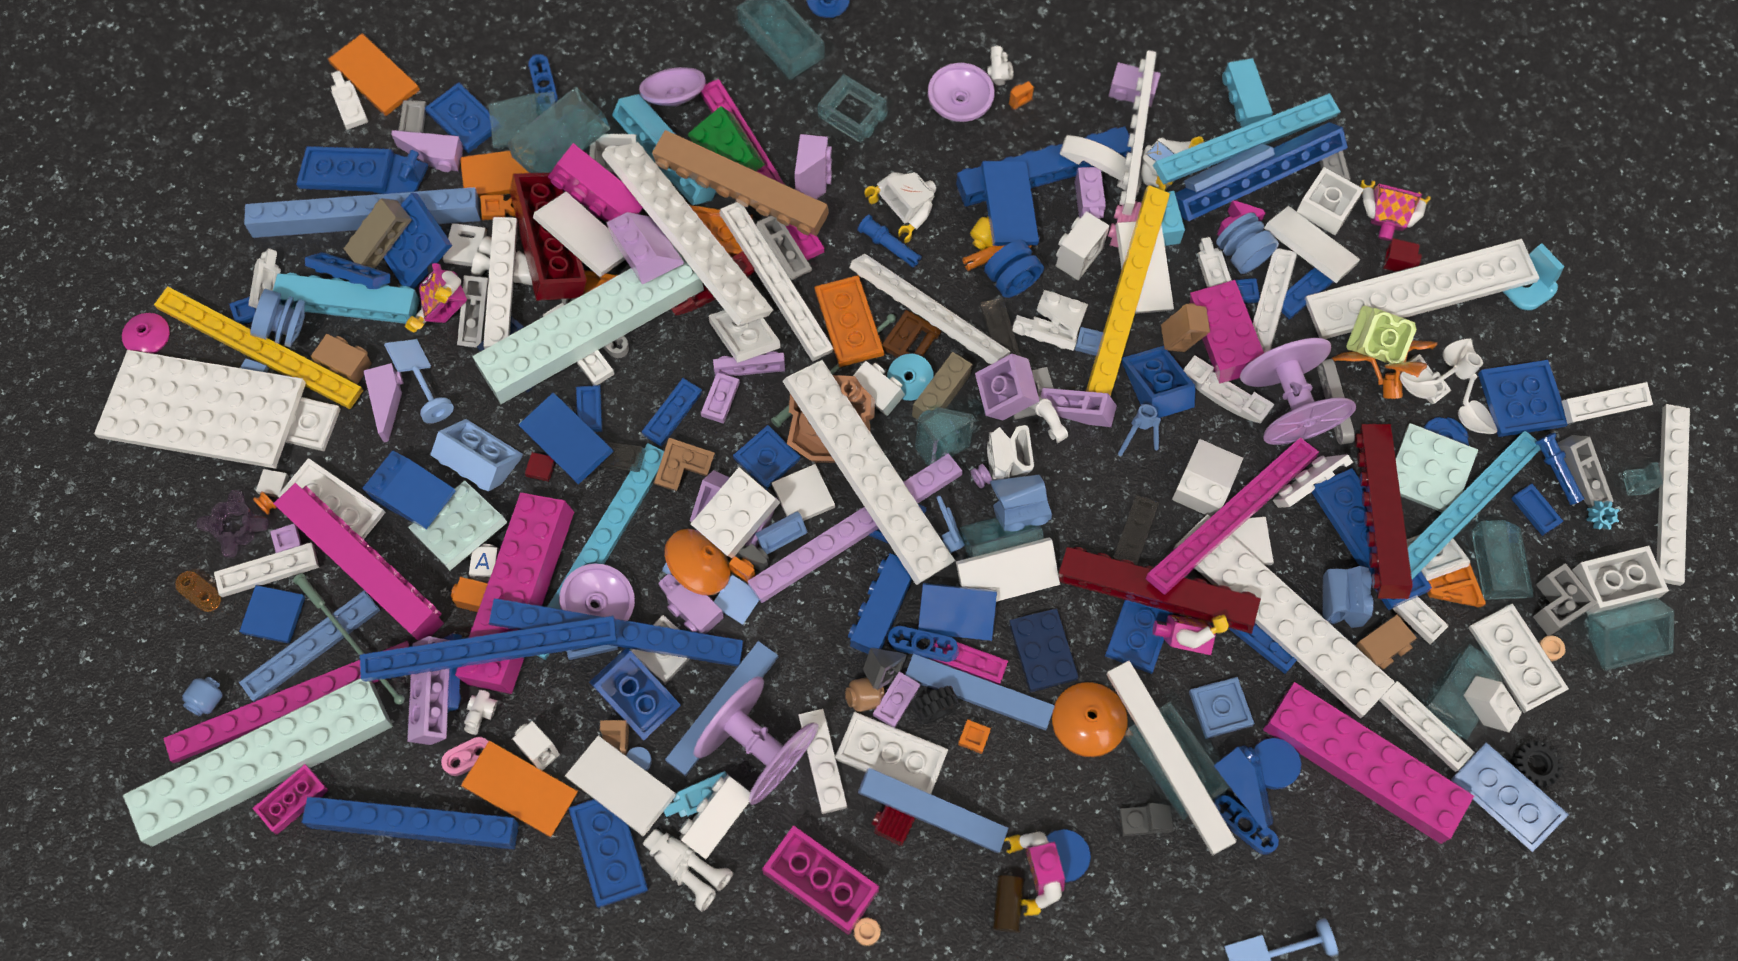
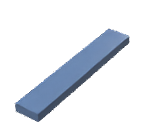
M364 590L332 613V615L350 634L380 612V609ZM327 617L239 683L253 702L258 701L342 640L344 636Z
M758 641L665 759L666 762L687 776L700 759L694 756L695 746L714 716L743 685L755 677L760 676L763 678L778 659V655Z
M913 654L905 674L919 684L934 690H938L941 687L944 688L945 686H952L959 699L1045 731L1055 706Z
M871 768L866 770L858 791L861 795L996 853H1000L1008 828Z

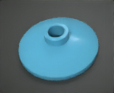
M905 354L892 362L887 378L894 377L903 385L901 389L905 394L902 399L912 401L918 399L933 379L934 373L930 363L922 356ZM908 372L913 374V378L910 381L905 379V375Z

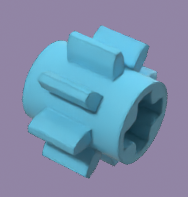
M1594 501L1595 506L1587 508L1589 517L1586 520L1594 522V529H1601L1603 527L1610 530L1611 524L1619 522L1617 519L1619 509L1612 508L1611 501H1605L1604 503L1602 501Z

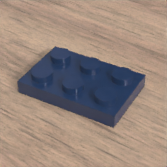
M1057 608L1009 620L1010 629L1030 692L1078 680L1079 677Z

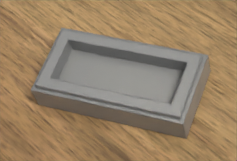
M403 100L399 131L423 133L426 116L425 107L427 106L425 101Z

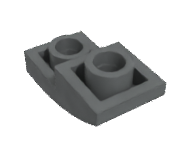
M752 543L746 548L744 545L735 555L740 560L744 558L751 562L755 569L764 571L768 568L767 559L769 557L762 548L759 547L757 549Z

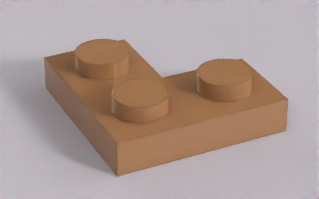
M669 438L654 484L677 492L684 469L700 475H708L714 452Z

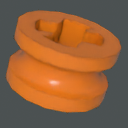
M263 491L260 492L259 498H253L254 502L267 515L270 514V509L277 508Z

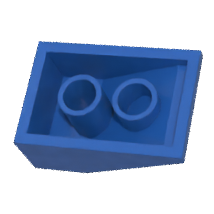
M1164 346L1121 359L1140 405L1148 404L1153 406L1157 410L1156 417L1161 418L1195 407V384L1168 350H1165Z
M393 450L362 488L376 503L426 530L456 492L454 488Z
M627 648L589 682L643 740L681 706L635 654Z
M1240 746L1216 763L1214 767L1264 830L1274 822L1262 767L1258 762L1260 757L1252 747Z

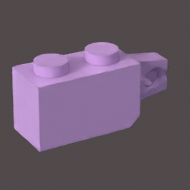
M1096 167L1078 168L1075 188L1079 217L1082 218L1087 211L1098 219L1103 218L1106 205L1101 170Z
M667 574L658 583L667 597L669 604L667 608L675 617L680 615L686 621L684 625L690 632L707 634L724 618L722 610L707 595L696 594L686 589L671 574Z

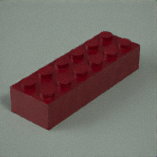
M551 172L513 173L510 195L518 221V228L536 301L573 299L582 296L586 285V277L581 260L533 218L534 212L562 195L563 189H559L552 184L551 179L548 178Z

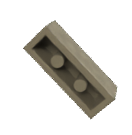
M381 198L374 205L367 218L362 221L356 233L351 236L344 250L353 262L375 269L412 219L397 200Z
M952 352L913 404L912 416L932 428L970 377L972 364Z

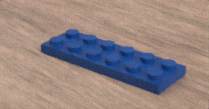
M1349 469L1333 476L1329 480L1315 484V489L1311 493L1359 566L1369 568L1372 578V575L1375 574L1374 568H1370L1369 564L1372 548L1367 546V533L1370 531L1369 526H1365L1364 522L1367 507L1362 505V493L1365 490L1364 486H1360V479L1354 470ZM1421 571L1412 580L1413 586L1409 599H1381L1388 610L1431 590V585Z

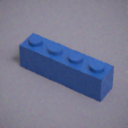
M891 553L887 560L882 559L877 573H880L877 582L872 581L868 590V594L871 596L867 603H862L858 612V616L861 618L857 625H852L848 637L851 638L850 647L869 654L870 648L882 649L913 580L899 558Z

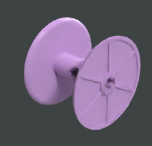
M1308 338L1284 344L1260 355L1242 370L1240 379L1248 386L1264 387L1281 383L1284 390L1283 399L1288 400L1292 410L1275 420L1265 430L1263 437L1266 443L1283 445L1294 443L1299 438L1303 440L1312 438L1338 426L1356 410V404L1348 398H1329L1315 402L1310 391L1313 387L1311 384H1307L1304 374L1318 366L1328 357L1331 351V343L1328 340Z
M760 676L751 679L723 705L702 733L694 749L695 757H706L732 736L745 747L747 754L752 753L767 767L759 776L749 795L751 805H755L763 800L785 778L803 756L813 741L819 727L817 723L807 724L783 746L767 733V727L761 728L747 715L754 707L763 690L764 681Z

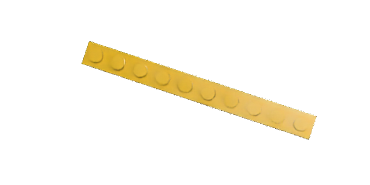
M1150 185L1144 193L1086 392L1108 393L1111 396L1170 195V193Z
M170 287L164 290L154 304L158 310L285 376L302 378L306 382V387L348 409L352 408L363 392L359 385L268 338L264 340L250 335L251 329Z

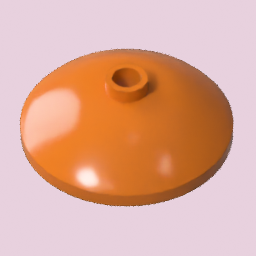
M682 529L675 532L668 539L665 546L666 563L674 578L682 586L700 595H714L726 587L731 573L727 555L703 534L694 529Z
M1092 682L1079 683L1066 689L1055 703L1052 712V726L1055 735L1065 748L1077 755L1084 757L1105 755L1119 745L1126 733L1128 722L1124 704L1118 695L1106 686ZM1094 712L1096 714V718H1089L1087 713Z

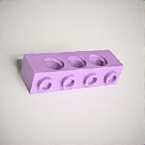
M428 636L413 643V646L451 640ZM449 669L411 675L408 742L431 745L446 739Z

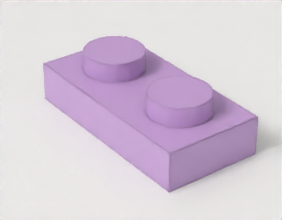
M717 372L701 411V417L724 424L740 384L738 378Z
M899 672L882 698L880 705L873 712V716L895 728L921 684Z

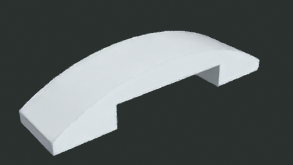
M1067 135L1065 137L1060 155L1078 165L1083 160L1118 179L1117 186L1124 190L1126 189V186L1122 185L1124 172H1128L1129 166H1125L1126 158L1097 142L1076 136ZM1139 172V177H1138V184H1137L1136 195H1137L1138 192H1139V189H1140V186H1141V182H1142V177H1141L1140 172Z
M1196 356L1192 358L1184 368V372L1195 384V388L1226 410L1245 419L1262 423L1274 407L1272 402L1255 392L1250 395L1229 381L1219 384L1217 376L1213 372V366Z

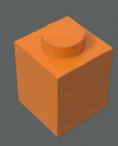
M460 577L458 584H455L452 589L451 597L458 608L478 612L488 583Z

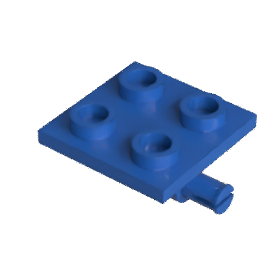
M410 150L407 157L394 154L385 192L375 193L416 192L428 168V163L417 161L419 153L415 150Z

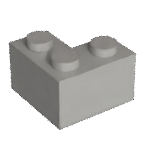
M1565 563L1536 584L1550 604L1534 615L1533 618L1544 632L1551 636L1586 613L1597 602Z

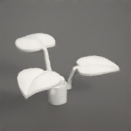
M1471 338L1453 342L1444 349L1443 358L1453 368L1438 379L1433 380L1431 373L1427 369H1424L1418 377L1405 372L1400 374V380L1404 387L1413 395L1424 399L1434 397L1437 394L1435 385L1454 372L1460 379L1469 378L1470 381L1463 399L1464 406L1458 410L1460 421L1466 428L1474 432L1486 434L1497 432L1496 425L1486 407L1478 401L1473 400L1470 403L1468 401L1474 380L1478 377L1475 373L1483 364L1481 357L1473 349Z

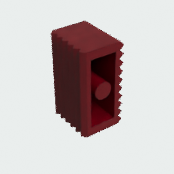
M886 805L883 812L878 810L872 822V825L876 826L874 833L902 847L916 818Z

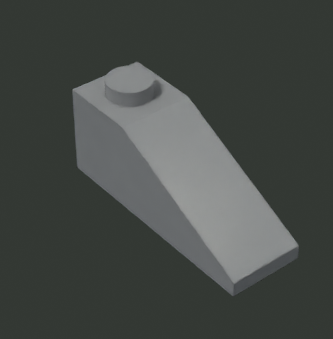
M773 216L757 222L756 227L791 280L812 271L811 266L785 225L778 222L777 218Z
M464 275L463 291L467 301L461 306L457 345L477 347L483 341L489 278Z
M1571 435L1558 442L1561 451L1566 453L1564 460L1588 507L1592 508L1595 506L1594 501H1602V503L1605 501L1613 502L1590 436Z

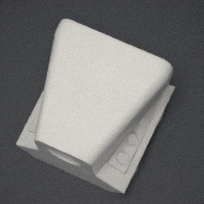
M1026 425L1018 426L1011 439L1000 427L994 432H989L987 456L992 480L1022 477L1033 470L1034 461L1030 433Z

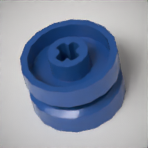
M1017 240L1002 247L988 260L984 268L990 280L996 282V288L1004 298H1010L1025 291L1041 276L1044 270V266L1036 256H1032V250L1024 240Z

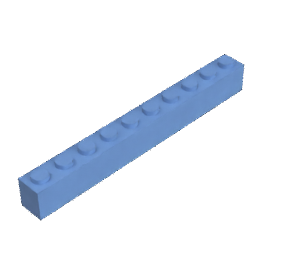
M475 187L245 204L244 224L253 238L358 230L362 221L367 218L374 205L381 198L397 200L401 205L410 193H418L438 224L481 221V205Z

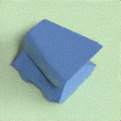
M1040 475L990 481L999 500L993 505L996 518L1004 531H1019L1027 525H1043L1048 520H1051L1052 513L1047 501L1045 484Z
M1358 566L1351 569H1328L1324 573L1323 618L1328 623L1333 625L1345 620L1351 628L1364 626L1372 617L1373 597L1370 590L1372 578L1369 568Z

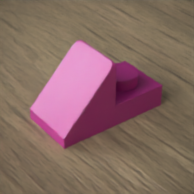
M1232 201L1228 209L1231 217L1221 222L1217 235L1220 236L1231 223L1248 213H1255L1259 219L1258 221L1262 222L1265 215L1264 210L1238 201Z

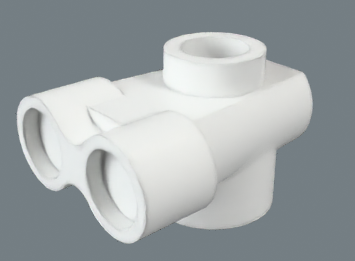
M994 46L991 48L992 66L988 67V76L995 85H1004L1005 80L1013 78V67L1011 62H1007V53L1003 52V48Z
M479 690L477 696L472 695L467 710L470 711L464 722L466 724L464 730L473 735L478 734L482 718L492 719L498 700L491 699L490 693Z

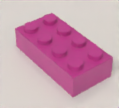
M304 764L253 809L273 833L279 834L304 812L307 797L321 798L329 790L314 772Z

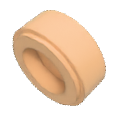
M1546 636L1539 642L1550 661L1558 660L1565 653L1563 641L1556 636Z
M871 918L859 920L854 928V936L857 942L864 946L875 944L880 937L879 924Z

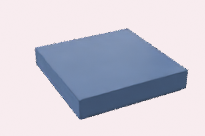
M1238 677L1194 688L1189 691L1205 739L1254 725Z

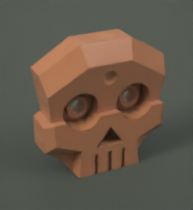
M833 375L841 387L842 394L848 398L871 433L870 420L874 418L875 399L862 387L855 376ZM790 394L789 413L793 414L787 445L813 462L836 463Z

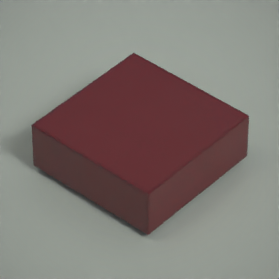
M532 452L525 476L549 482L555 461L550 456Z

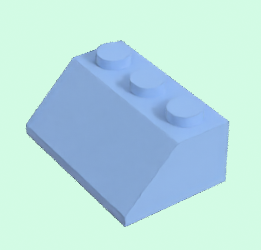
M467 419L438 431L430 454L441 464L450 467L458 472L460 476L471 480L479 488L487 491L501 485L523 456L516 449Z

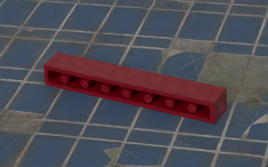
M1362 424L1360 433L1355 435V447L1360 449V453L1357 456L1358 467H1362L1360 486H1364L1365 490L1362 493V505L1367 507L1364 522L1365 526H1369L1370 531L1367 533V546L1372 548L1369 564L1370 568H1374L1375 572L1372 575V587L1377 589L1378 599H1409L1413 583L1391 424Z
M1080 547L1066 548L1059 571V582L1209 623H1213V618L1225 615L1229 625L1228 628L1250 634L1253 632L1261 598L1256 597L1251 592L1239 593L1232 591L1231 588L1224 585L1213 586L1201 579L1190 580L1183 578L1164 595L1146 580L1147 574L1155 567L1137 566L1132 561L1124 559L1121 561L1114 560L1103 553L1095 555L1088 553Z

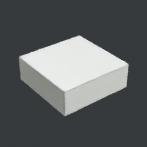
M263 469L256 492L260 494L263 491L267 496L279 498L277 495L286 486L289 476L287 473Z

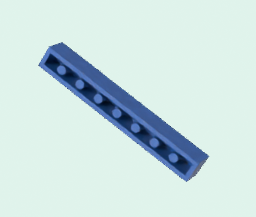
M1329 122L1274 147L1275 155L1199 192L1188 188L1176 192L1175 196L1181 217L1190 221L1348 148L1343 127Z
M1126 127L1112 128L1107 132L1090 134L1085 138L1114 150L1124 158H1126L1127 152L1131 153V147H1128L1129 134ZM1063 144L1050 145L1042 150L1028 151L1024 155L1007 157L1002 160L1026 161L1030 188L1074 177L1077 175L1078 168L1095 167L1084 160L1078 165L1060 155ZM981 166L973 169L966 168L957 173L956 185L965 207L986 201Z
M307 797L302 823L311 829L515 849L519 823L510 817Z

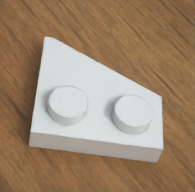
M1044 290L1037 311L1043 316L1048 317L1058 327L1061 324L1070 330L1069 335L1076 338L1088 304Z

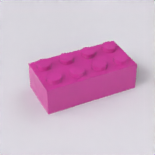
M574 143L548 176L554 186L564 189L576 201L587 207L593 216L601 218L606 222V225L608 221L626 212L638 214L643 208L622 181Z
M1233 280L1191 292L1190 303L1206 307L1210 333L1202 339L1219 384L1240 378L1242 370L1251 361L1264 354L1236 281Z
M795 826L791 828L763 867L764 875L848 935L879 892L878 885Z

